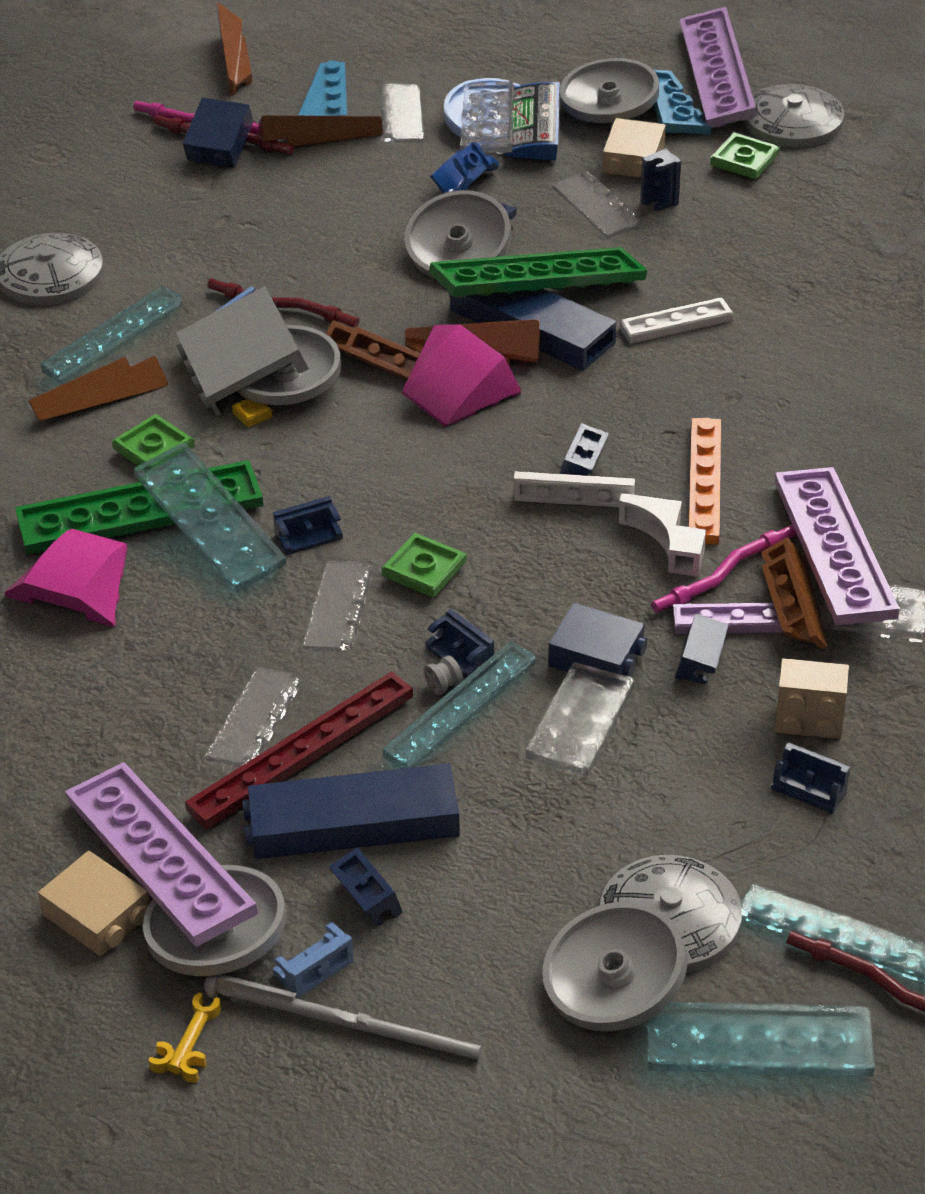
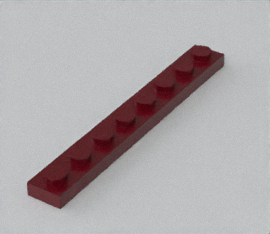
M389 672L185 801L186 811L203 827L209 829L243 807L242 800H249V785L282 782L413 698V688L394 672Z

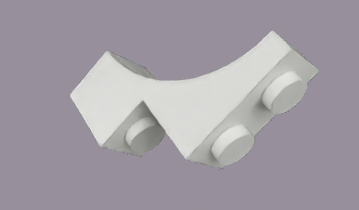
M622 493L619 501V524L640 529L655 538L662 545L668 556L669 573L699 577L705 552L706 530L680 526L682 501Z

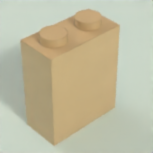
M616 118L603 150V173L641 178L642 158L664 149L666 124Z
M89 850L38 891L42 915L99 956H103L112 947H116L136 926L143 924L146 909L150 904L149 894L146 889Z

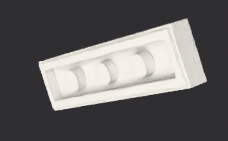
M723 298L623 319L620 320V329L629 344L730 322L733 321V312Z
M516 471L514 475V501L619 507L621 494L634 495L635 479Z

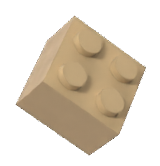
M782 658L775 733L841 739L849 665Z

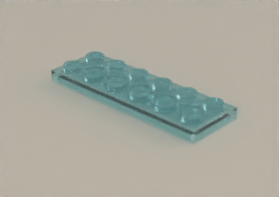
M185 442L134 468L135 477L235 593L287 565L286 556Z
M670 1002L662 1011L647 1020L648 1071L874 1077L875 1064L870 1008Z

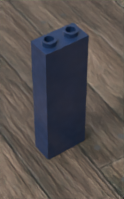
M540 289L536 292L521 290L513 294L497 292L491 293L488 296L474 294L467 295L464 298H457L449 293L450 311L477 323L539 320V351L582 371L616 344L615 320L545 289Z
M450 763L249 785V800H242L244 820H251L252 824L245 826L247 846L254 845L255 859L460 836L459 809Z

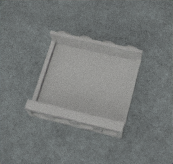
M265 286L176 332L180 341L176 347L183 360H185L184 364L190 375L193 376L191 377L198 392L204 391L199 395L207 409L212 407L217 417L221 413L215 402L292 362L298 374L309 369Z

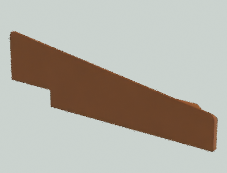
M217 3L230 95H235L236 88L243 83L247 86L252 83V72L245 36H242L243 21L226 7Z
M263 115L258 123V131L263 142L285 139L287 144L300 146L382 135V117Z
M539 320L460 324L505 357L509 367L511 359L537 363L540 348ZM433 326L406 328L405 347L421 353Z
M334 320L326 332L335 341L339 351L405 380H408L420 355L419 352L355 326L353 329Z
M125 356L28 400L36 418L38 420H45L166 387L168 381L156 356L133 366H130Z
M786 537L761 552L766 561V564L762 565V569L781 629L788 638L815 643L822 649L828 648L805 558L789 538Z

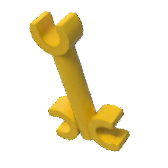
M198 992L194 996V1015L175 1052L169 1043L157 1042V1054L165 1057L162 1059L150 1057L148 1063L151 1071L155 1073H165L167 1071L173 1074L181 1073L183 1079L187 1082H198V1070L190 1067L195 1065L206 1067V1056L202 1052L192 1051L206 1022L219 1016L221 1012L220 998L215 997L210 1006L204 1007L202 993Z

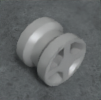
M449 655L441 658L440 663H432L424 668L425 679L431 690L437 695L445 693L450 686L457 687L463 683L462 671L456 660Z

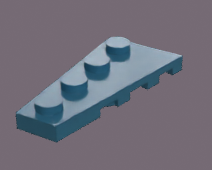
M328 61L320 63L298 115L347 116L345 62Z
M654 70L659 79L660 89L658 99L654 103V109L659 124H666L665 132L670 134L691 133L710 135L712 126H708L707 122H704L702 119L703 113L700 109H695L692 106V98L683 93L684 88L672 71Z

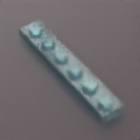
M164 286L159 287L40 363L42 373L59 383L64 382L182 305V296Z
M510 640L383 748V758L400 769L416 767L535 665V654Z
M754 884L751 885L741 904L742 919L786 935H789L792 930L814 940L822 938L832 942L833 947L870 961L879 968L925 984V944Z

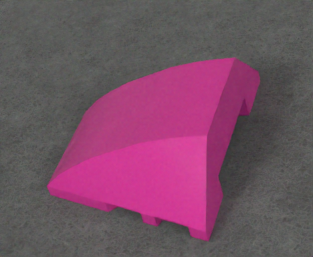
M457 324L433 326L402 390V394L447 427L476 414V411L481 408L499 404V401L506 397L520 395L522 390L505 357L462 325Z
M70 529L55 540L42 556L4 592V595L33 604L34 600L38 599L85 613L87 620L115 627L116 605L119 603L120 598L119 586L124 573L127 544Z

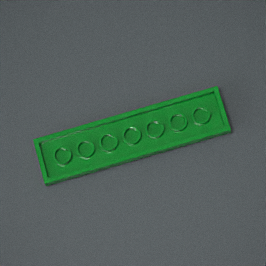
M622 247L430 262L429 273L452 296L457 298H464L467 295L474 294L488 296L491 293L497 292L513 294L521 290L536 292L545 288L560 290L568 286L584 288L592 284L607 286L616 282L631 284L635 281L646 280L648 271Z
M250 460L18 506L15 507L27 555L46 551L55 540L70 529L110 538L236 511L249 510L264 506Z

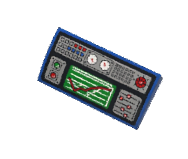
M559 82L530 83L508 90L505 156L556 161L559 124Z

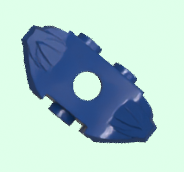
M471 142L462 151L458 150L430 177L444 194L452 191L466 190L481 173L495 171L500 167L499 162L494 157L484 155L481 145Z

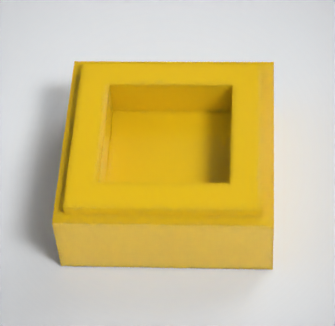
M245 399L232 405L233 414L248 428L272 417V409L267 404Z

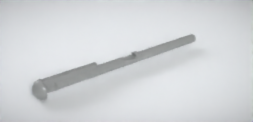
M223 974L208 976L204 982L205 993L213 1000L221 994L479 1060L482 1046L374 1019L368 1014L358 1013L356 1015L296 999V993Z

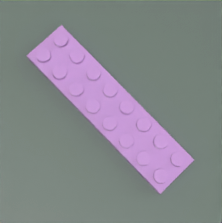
M722 7L681 18L680 23L707 125L722 127L727 123L739 120L745 121L751 117L758 116L727 8Z
M834 467L775 473V485L835 625H852L854 623L882 622L898 619V604Z
M125 762L65 791L69 804L143 888L148 891L150 896L195 947L258 914L257 905L253 899Z

